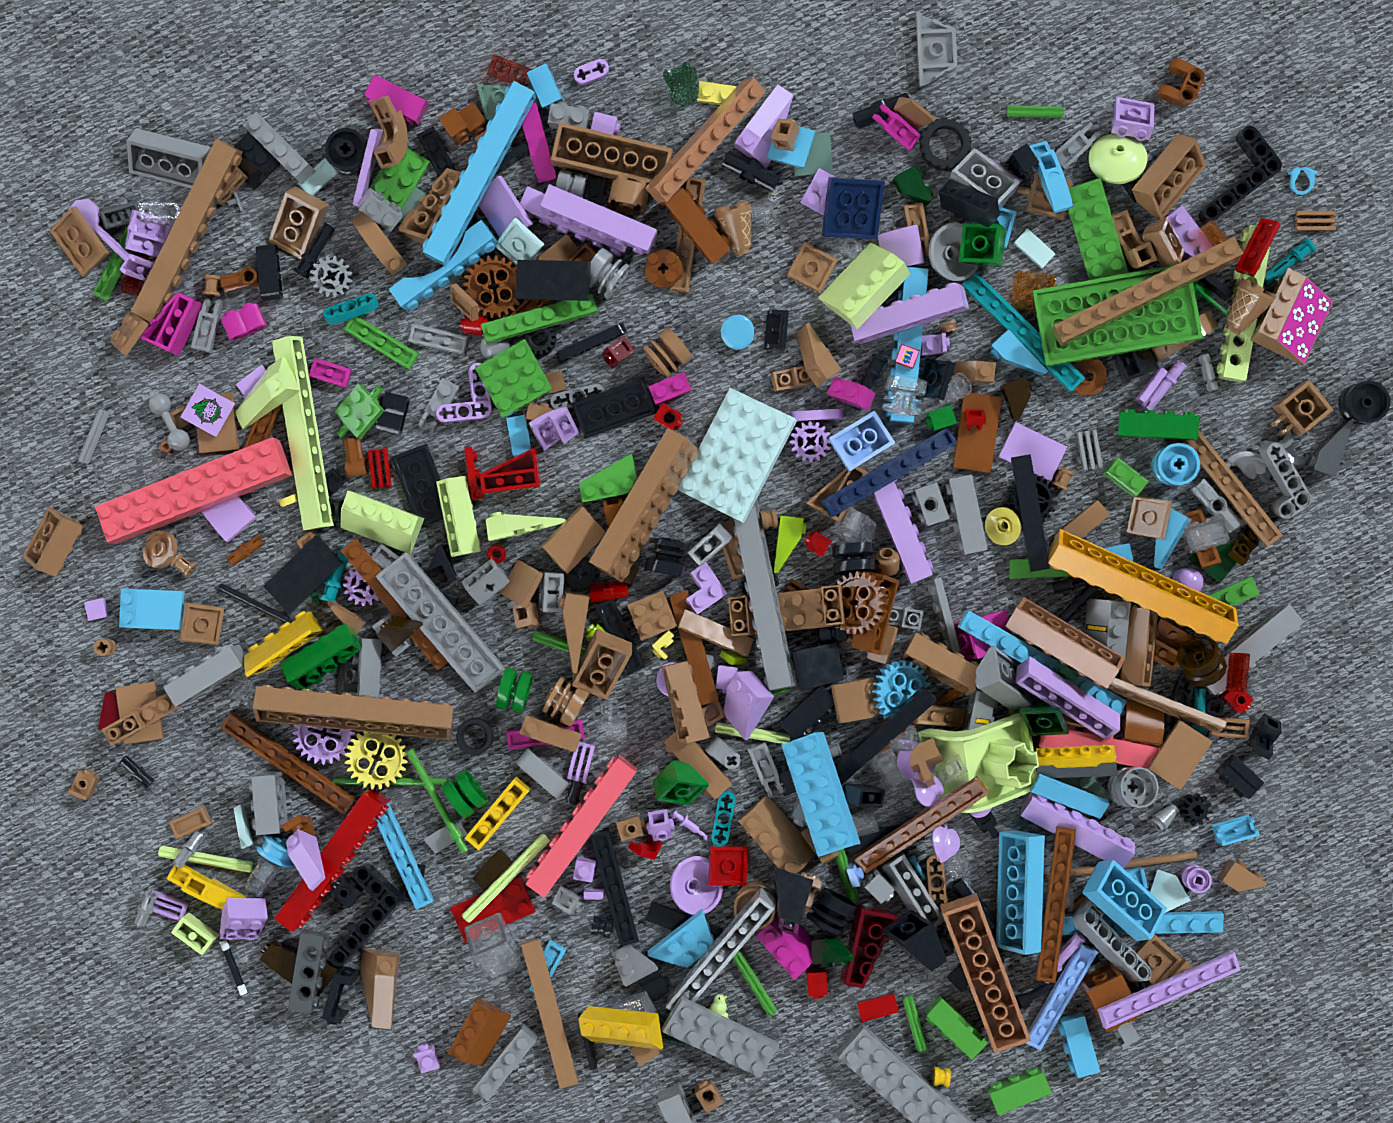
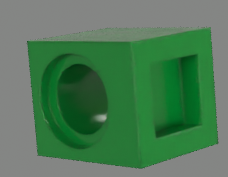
M951 405L927 413V418H925L928 429L931 428L932 432L957 424Z

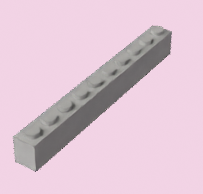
M756 499L744 523L734 519L735 526H733V531L739 541L737 550L739 555L742 556L741 570L746 575L745 589L750 595L748 603L750 611L754 614V619L752 620L753 628L758 634L756 643L762 653L760 663L762 668H765L766 673L764 682L766 687H769V691H776L794 687L796 683L758 500Z

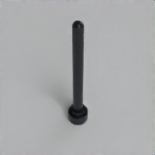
M1096 955L1090 966L1099 961V956ZM1046 983L1029 994L1026 992L1025 994L1017 995L1016 999L1022 1009L1025 1010L1030 1007L1034 999L1053 989L1056 983Z

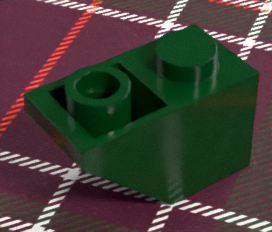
M915 165L894 176L892 181L901 197L919 203L923 202L926 205L930 204L933 200L932 190L929 186L926 187L923 182L924 176L920 169H916Z
M838 938L811 941L813 964H821V967H832L833 962H835V966L847 965L846 961H854V956Z

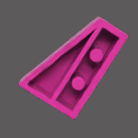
M177 292L161 309L162 312L156 319H152L149 322L150 325L139 338L180 356L203 304Z

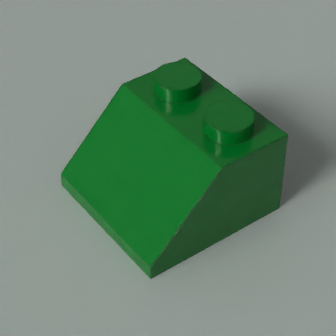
M963 223L959 262L982 267H1002L1006 229L1001 224H991L988 228L981 224Z
M672 761L653 780L657 801L687 806L709 786V783L689 763Z

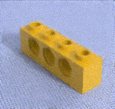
M516 776L464 839L480 850L531 788Z

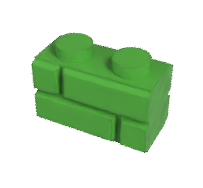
M1114 458L1102 473L1131 497L1138 496L1148 483L1147 479L1140 476L1138 472L1120 458Z

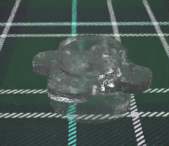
M845 238V242L840 246L839 251L847 254L850 259H854L857 251L862 248V244L855 239Z

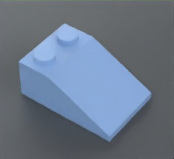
M875 411L828 438L848 471L869 461L895 444Z

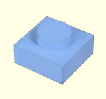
M856 862L850 863L846 871L853 888L860 886L864 878V872Z

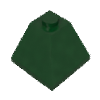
M1033 705L1020 710L1031 736L1069 734V729L1059 707Z

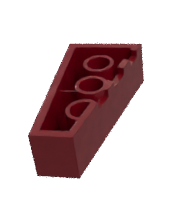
M857 904L847 946L849 952L854 956V961H846L847 965L843 966L840 980L845 985L864 989L874 964L883 950L882 947L886 939H888L882 934L881 930L899 918L897 914L892 911Z

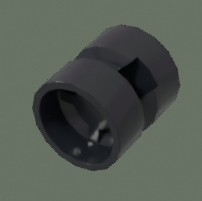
M841 626L817 628L820 644L831 643L833 639L836 642L847 640V631L840 630Z

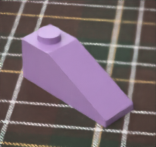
M297 829L286 841L288 855L309 889L313 891L325 879L317 838Z

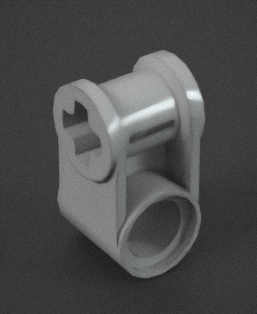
M716 735L705 748V751L726 768L736 769L740 764V755ZM728 756H729V757L735 756V757H736L735 761H736L737 763H736V764L731 763V764L729 765V764H728V761H729V760H728L727 757H728Z

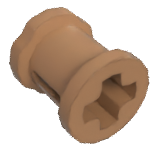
M204 275L205 289L202 291V295L220 297L218 288L221 277Z
M1058 467V474L1055 480L1051 482V485L1067 491L1068 482L1075 473L1063 467Z
M179 553L171 562L170 567L176 568L183 574V577L187 578L197 565L190 563L183 557L182 553Z
M110 638L99 639L94 644V651L99 656L112 655L117 649L116 642ZM107 645L108 648L103 650V646Z

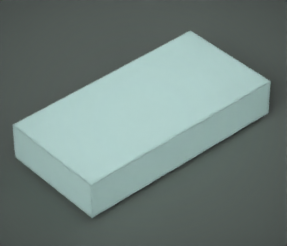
M326 158L313 168L315 172L303 184L297 183L303 191L312 196H315L339 174Z
M1028 228L1013 243L1041 269L1055 255Z

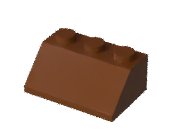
M478 997L448 1054L464 1063L484 1066L511 1015Z

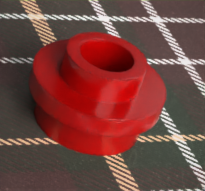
M492 545L487 551V558L489 560L492 558L499 564L505 560L506 550L501 545ZM496 550L500 552L498 558H495L493 555Z

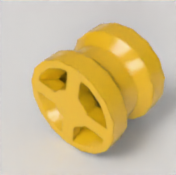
M934 1066L932 1085L936 1087L943 1085L945 1088H949L951 1079L950 1068L940 1069Z

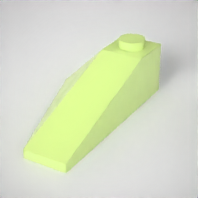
M285 357L280 358L267 368L235 411L242 429H246L301 391Z
M501 512L492 513L490 518L486 519L489 541H497L561 525L567 519L510 514L501 515Z

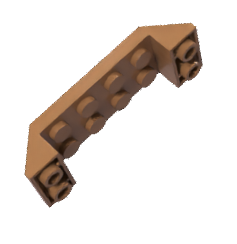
M841 585L777 593L785 632L845 624ZM750 596L728 598L732 636L758 635L757 631L753 628L752 620L754 619V614L750 611L748 603Z

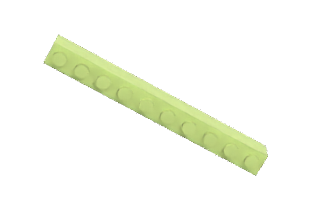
M287 336L273 340L275 362L282 357L286 358L301 390L283 402L282 405L303 531L334 526L303 338Z

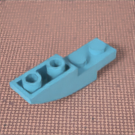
M1047 141L1030 145L1031 150L1040 162L1036 166L1037 172L1041 178V186L1054 214L1073 208L1068 185L1054 150L1050 149Z

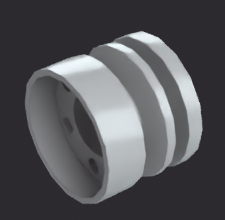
M601 248L591 260L589 287L593 288L599 283L600 286L597 293L602 294L606 290L604 298L609 300L623 286L631 266L625 264L621 268L623 263L621 259L611 264L614 254L605 248Z
M1124 766L1117 768V776H1109L1107 789L1109 796L1116 804L1125 807L1143 808L1155 801L1158 796L1159 785L1157 778L1150 770L1142 767Z

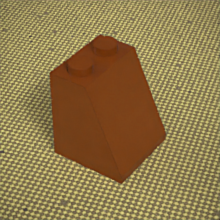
M1112 963L1086 974L1080 982V986L1102 1027L1098 1009L1131 995L1123 975ZM1141 1014L1108 1029L1104 1028L1106 1032L1115 1031L1120 1025L1135 1021Z

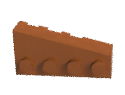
M679 188L667 202H660L659 204L663 208L666 206L669 208L670 217L674 222L682 225L681 229L689 239H693L695 247L710 264H714L731 250L728 246L730 242L724 235L720 236L716 231L718 229L717 225L711 219L708 221L704 216L706 212L700 204L696 205L692 199L694 197L688 189Z
M863 570V572L869 573V576H876L875 580L881 581L879 587H885L882 594L888 595V597L883 599L888 605L883 606V609L887 613L881 614L884 620H877L880 626H873L874 631L867 630V634L853 635L852 648L880 655L899 580ZM866 609V611H865V617H866L867 614H868V610H867V609Z

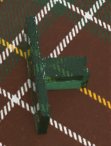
M316 589L311 594L313 608L322 605V600L319 599L318 590Z

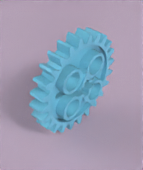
M899 660V662L892 661V665L886 664V669H880L882 676L876 675L879 681L873 683L877 687V689L872 690L873 693L877 694L873 700L878 701L875 708H881L879 714L885 715V719L897 709V706L900 707L922 686L927 689L931 685V683L925 682L928 675H922L924 669H918V664L915 665L913 662Z

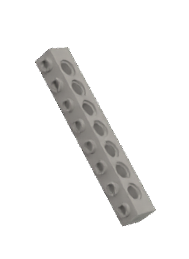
M761 887L669 994L665 1007L672 1011L681 996L695 1002L775 909L776 898Z

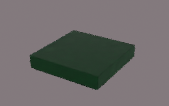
M1212 530L1211 535L1221 563L1202 569L1196 552L1191 555L1189 560L1220 584L1237 562L1227 555L1232 543L1216 530Z

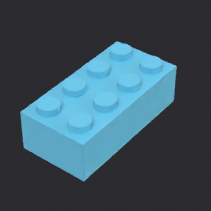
M1114 860L1099 861L1082 892L1136 941L1152 939L1167 909L1166 906Z

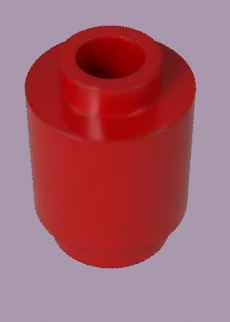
M465 315L464 318H461L460 330H463L464 334L482 336L481 324L489 322V319H485L484 316H478L477 320L471 321Z

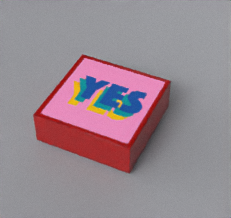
M901 344L894 363L913 369L920 350Z

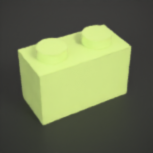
M191 913L183 916L171 932L201 955L209 951L220 936Z

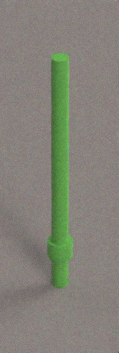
M414 749L407 751V755L450 831L449 835L452 841L456 842L461 853L468 851L461 837L463 835L460 829L456 828Z
M428 776L433 786H441L448 781V778ZM333 778V782L336 785H363L364 783L361 781L359 784H356L358 778ZM395 778V784L389 781V786H424L421 778Z

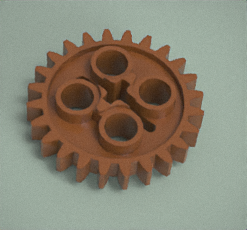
M495 255L494 261H491L489 256H487V262L480 258L481 264L473 263L475 269L468 268L471 275L464 276L469 280L463 283V286L468 287L465 292L478 304V313L482 310L484 317L487 313H490L491 319H493L494 314L497 313L498 317L501 318L502 312L508 316L509 309L515 311L514 304L520 306V303L517 301L518 299H515L517 266L511 268L512 261L506 264L505 257L502 258L501 262L498 261L497 255ZM490 270L494 273L496 285H500L497 288L499 304L495 303L493 290L489 289L492 286ZM499 271L506 272L507 279L499 281L496 278ZM479 275H487L488 282L486 284H479L477 281ZM503 290L510 291L511 297L508 300L500 298V293ZM488 293L492 296L490 303L486 304L481 301L483 294Z
M856 571V574L849 572V576H842L843 581L837 580V584L841 585L845 624L836 626H841L840 630H847L849 634H867V630L874 631L873 626H880L877 621L878 619L884 620L881 614L887 613L883 606L888 605V603L884 602L883 599L888 597V595L882 594L885 587H879L881 581L875 580L876 576H869V573ZM866 609H867V610H868V614H867V616L865 617V611H866Z

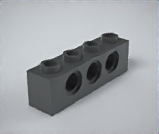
M304 929L301 932L288 1010L311 1014L315 1008H318L320 997L317 996V993L323 983V977H320L321 970H324L326 965L324 952L328 950L330 941L327 939L328 933ZM309 948L315 949L317 956L310 955ZM306 968H311L314 971V975H308ZM302 987H308L311 993L305 994Z

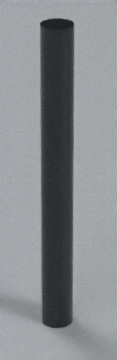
M222 583L218 587L219 591L284 623L290 619L289 616Z

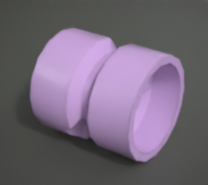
M1188 864L1180 872L1181 883L1195 893L1206 892L1212 884L1210 873L1196 864Z

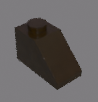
M1025 377L1000 386L1012 422L1020 420L1031 397L1032 386L1029 380L1026 381Z
M396 617L392 621L388 619L380 626L382 630L377 636L393 652L416 632L423 623L401 617Z

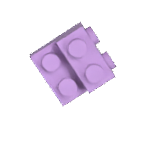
M1116 97L1111 133H1115L1119 137H1135L1139 141L1149 140L1154 129V104Z

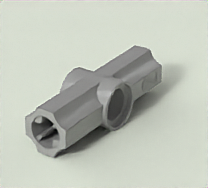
M1204 478L1192 486L1190 489L1192 493L1205 506L1206 511L1212 514L1228 533L1240 525L1242 521L1229 508L1226 500L1220 497ZM1214 501H1217L1219 503V509L1217 511L1214 510L1212 506Z

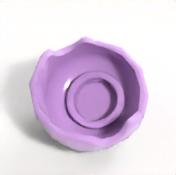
M1181 568L1173 574V580L1199 592L1201 591L1203 576L1196 569Z

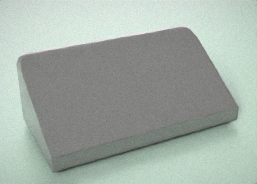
M459 817L454 819L453 822L456 828L460 829L463 836L467 835L468 832ZM446 825L424 838L435 854L455 842L452 841L449 835L450 831Z

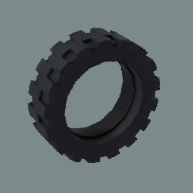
M943 117L927 125L919 141V151L922 154V159L927 162L928 166H932L938 171L953 170L969 154L972 139L969 136V130L965 129L962 122L959 123L954 118L947 119V117ZM948 129L958 135L961 148L956 157L943 160L933 155L929 142L931 136L938 130Z

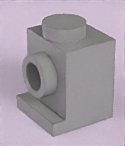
M1126 1022L1113 1031L1123 1048L1140 1039L1131 1022Z

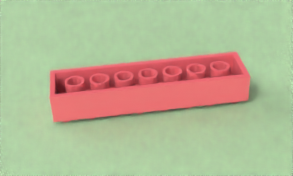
M618 755L617 758L612 757L606 766L607 772H601L595 781L596 787L594 789L590 787L585 794L583 805L579 802L571 814L574 816L572 820L568 818L560 829L562 831L561 835L556 834L549 844L550 850L545 849L537 861L539 865H533L528 872L526 885L543 898L551 890L637 772L638 768L621 755Z

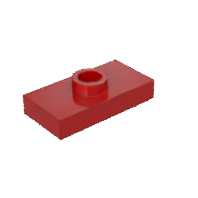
M618 580L589 585L591 603L629 596L628 584Z

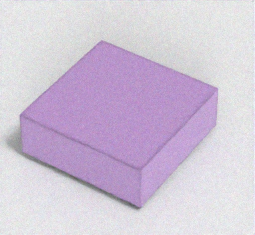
M105 598L84 602L88 621L109 617Z
M604 889L584 890L585 900H602L604 897Z

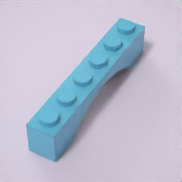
M480 220L465 231L458 251L449 260L447 266H443L425 276L403 278L389 288V290L407 312L414 310L421 301L430 298L437 289L446 286L453 277L461 275L465 268L473 263H477L481 256L493 251L499 243L485 223Z

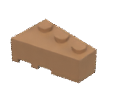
M859 466L851 471L845 468L805 504L830 518L821 501L869 472ZM846 510L830 519L839 523Z

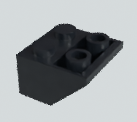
M1151 349L1111 355L1123 384L1159 369Z

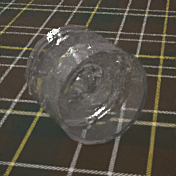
M887 376L885 390L893 392V395L884 396L883 400L891 402V404H883L882 410L899 416H921L923 410L915 406H923L924 402L916 399V396L926 394L927 381L905 376Z

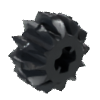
M1195 793L1194 796L1188 794V800L1181 799L1185 804L1179 805L1178 808L1184 810L1179 813L1181 817H1184V822H1190L1192 826H1195L1197 823L1203 825V819L1209 821L1207 814H1212L1213 812L1208 809L1212 804L1206 802V796L1201 797L1199 793ZM1193 807H1194V808L1198 807V808H1199L1198 812H1197V811L1193 812V811H1192V810H1193Z

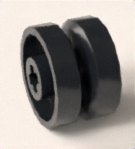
M341 128L332 132L327 138L325 155L329 163L341 174L348 176L358 175L361 171L367 141L356 130Z
M1369 380L1352 384L1345 388L1339 397L1338 407L1340 414L1346 421L1351 420L1354 421L1353 424L1363 425L1377 422L1385 417L1389 411L1391 401L1389 393L1383 385Z
M852 542L832 546V557L844 559L833 564L834 574L849 575V572L856 574V571H876L875 560L864 558L875 553L874 543Z

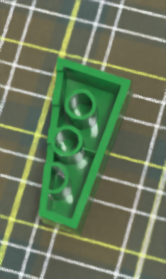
M347 624L336 627L331 633L320 637L315 643L304 647L302 651L288 657L280 666L289 684L300 691L302 689H310L314 683L317 685L323 681L322 677L326 673H333L337 669V664L345 663L362 649V646L354 629Z

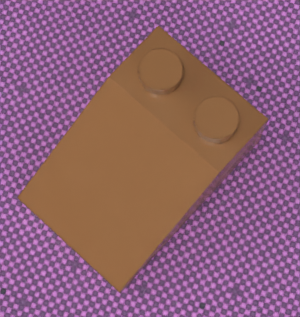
M296 186L289 189L284 194L268 242L276 244L282 250L302 259V254L307 252L324 220L329 204Z

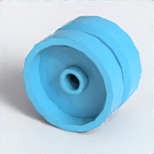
M1174 443L1163 446L1156 451L1152 458L1151 468L1153 475L1160 483L1166 486H1179L1191 482L1197 476L1200 469V459L1197 452L1191 446L1184 443Z

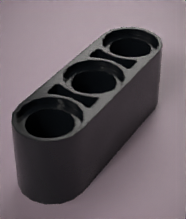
M276 244L256 246L259 290L262 301L283 299V293H281L283 291L281 274H279L281 272L279 255H277L279 251Z

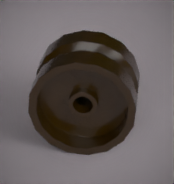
M1208 637L1193 638L1184 643L1178 650L1176 656L1177 663L1190 684L1197 687L1210 686L1221 680L1225 675L1227 669L1226 660L1221 654L1218 644L1213 639Z

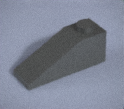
M1354 421L1342 422L1309 456L1307 465H1309L1308 471L1327 477H1336Z

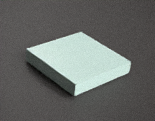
M515 218L498 239L499 244L496 245V248L517 266V260H533L544 246V243Z

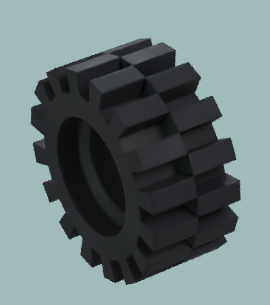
M552 327L521 335V341L525 339L533 354L537 356L547 355L555 347L557 341L556 333ZM537 331H541L546 335V342L541 346L534 345L532 342V335Z

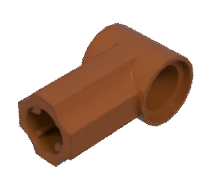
M245 267L241 271L221 276L220 282L224 292L230 293L250 286H258V271ZM253 273L254 278L249 282L248 275Z
M350 438L343 440L346 453L345 469L348 478L367 475L368 467L366 468L367 461L363 455L361 439Z

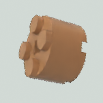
M617 176L616 180L612 182L607 203L608 207L612 208L613 205L617 207V212L637 216V213L641 212V215H644L649 197V192L645 189L647 182L643 180L631 181L627 177Z

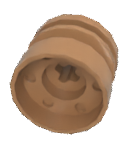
M666 327L658 334L662 342L660 345L651 340L650 343L654 350H651L647 345L642 348L653 367L666 378H670L672 375L667 369L668 367L676 373L678 370L674 362L678 361L684 366L693 356L677 335L669 327Z
M561 676L550 689L542 712L547 714L550 707H553L554 710L551 717H554L560 711L562 712L560 722L571 727L590 693L576 688L574 692L570 691L572 681H569L566 688L563 687L566 678Z

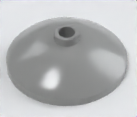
M949 223L940 227L933 234L929 244V258L932 267L938 275L949 281L965 280L972 276L978 268L976 265L959 262L963 226L960 223Z

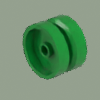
M506 667L497 692L496 708L506 710L513 699L512 711L523 714L531 689L533 673L523 671L516 682L517 670Z
M465 768L456 774V781L449 779L441 785L451 805L465 819L475 813V807L481 809L489 802L483 788Z

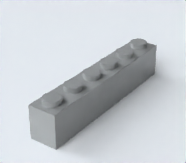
M1290 604L1280 606L1222 654L1227 664L1225 675L1215 684L1204 688L1211 695L1222 694L1227 689L1226 686L1228 684L1238 681L1241 678L1240 674L1245 670L1249 671L1256 666L1255 662L1260 658L1264 659L1267 657L1273 647L1282 645L1289 634L1298 632L1301 629L1300 625L1304 621Z

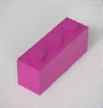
M374 74L364 94L368 100L367 103L370 104L369 102L373 99L388 95L395 110H401L405 123L411 126L413 123L419 125L429 106L427 101Z

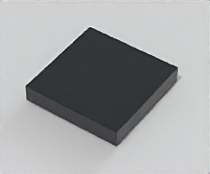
M926 359L917 385L916 396L944 400L955 363Z

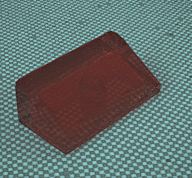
M1248 653L1229 654L1227 691L1247 692L1250 655Z

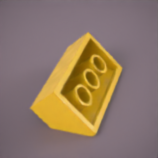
M588 1006L578 1018L581 1035L592 1042L663 1049L658 1013Z

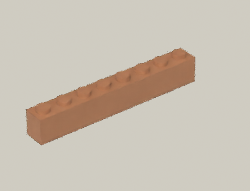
M755 78L744 79L646 186L645 189L657 202H667L766 93Z

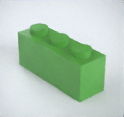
M1040 1067L1028 1068L1024 1074L1011 1075L1008 1077V1080L994 1082L987 1088L998 1115L1052 1094Z

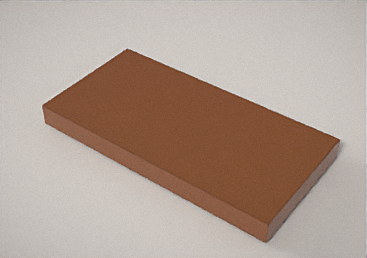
M963 392L956 439L957 444L955 445L952 468L991 473L1002 397ZM965 409H984L986 425H982L981 431H978L977 425H972L971 431H968L964 418Z

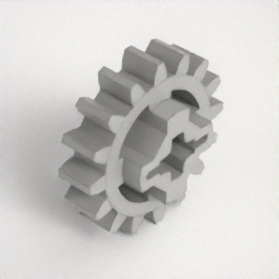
M327 255L326 261L319 258L320 264H313L316 270L310 271V274L314 275V277L310 278V282L316 283L313 289L319 288L318 294L325 292L327 298L329 294L336 298L337 292L343 295L342 289H349L346 283H352V280L348 278V276L352 275V272H347L349 265L343 266L344 260L341 259L338 262L336 261V256L333 257V260H330ZM328 264H334L338 268H330ZM322 269L323 277L318 280V272ZM328 273L336 274L334 277L335 281L331 279L326 280ZM344 274V282L341 285L339 282V276ZM330 285L334 289H327L323 286Z

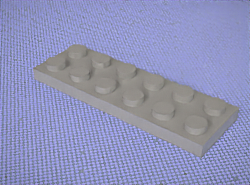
M682 996L661 1028L663 1033L758 1077H761L779 1047L777 1041Z

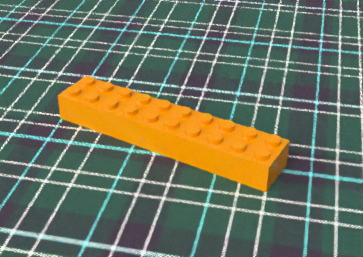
M1059 529L1049 547L1048 564L1054 569L1064 570L1074 578L1086 580L1092 586L1097 585L1110 594L1121 596L1127 602H1134L1145 610L1157 612L1159 616L1163 618L1168 617L1180 626H1188L1198 634L1210 636L1216 642L1227 644L1239 626L1235 607L1062 529Z

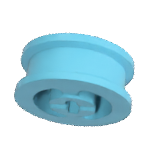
M265 834L263 836L265 839L263 844L257 847L258 853L279 866L290 869L295 868L288 855L287 838L279 834Z

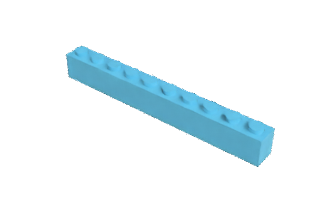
M515 81L506 88L503 102L498 103L495 109V117L493 120L490 119L486 126L487 132L484 137L481 136L478 140V148L475 154L472 153L470 155L466 171L463 170L461 172L457 188L454 187L452 189L448 205L445 204L443 206L440 220L434 223L431 230L433 232L432 235L423 243L422 249H424L423 253L425 256L444 266H447L536 99L533 90Z

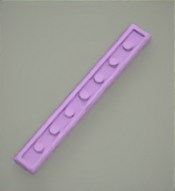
M1227 952L1099 1008L1098 1013L1103 1027L1108 1029L1240 971L1235 952Z

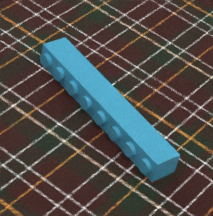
M907 267L910 275L901 283L902 290L898 291L897 301L909 300V297L913 295H925L929 269ZM923 324L894 333L893 340L896 341V348L892 349V360L896 359L901 344L920 351L913 369L896 363L890 369V379H893L892 386L888 388V398H891V403L886 408V417H889V422L908 424L914 422Z

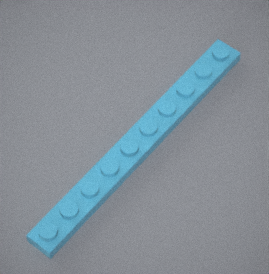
M966 610L958 625V628L989 646H995L1019 663L1025 661L1029 656L1119 714H1121L1127 703L1123 698L1104 687L1098 686L1090 679L969 610Z
M1221 911L1166 912L1154 934L1223 932L1224 914ZM1042 914V929L1044 922V914ZM1065 914L1062 935H1074L1075 932L1084 935L1073 923L1074 914ZM1104 914L1102 916V919L1117 934H1128L1108 915Z

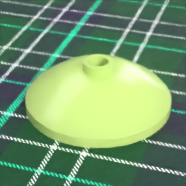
M1112 133L1102 136L1094 142L1089 151L1088 162L1092 172L1101 180L1113 184H1124L1137 179L1144 172L1147 165V152L1143 144L1136 138L1131 136L1119 137L1117 134Z

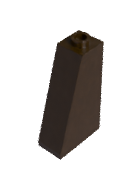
M276 940L271 944L267 943L261 950L263 955L259 960L292 984L298 949ZM326 959L325 968L321 970L320 976L323 977L321 989H318L317 996H320L332 980L334 973L341 966H334L331 961ZM307 967L306 973L308 975H314V971L311 968ZM302 987L305 994L311 993L308 987Z

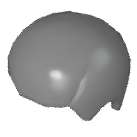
M483 337L480 343V352L487 360L510 348V341L508 339L487 344L485 337Z

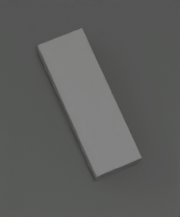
M412 323L408 342L465 355L469 337Z

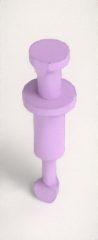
M677 809L672 811L670 816L673 819L679 820V826L684 825L693 833H698L706 841L708 840V835L700 831L699 827L688 819V815H680Z

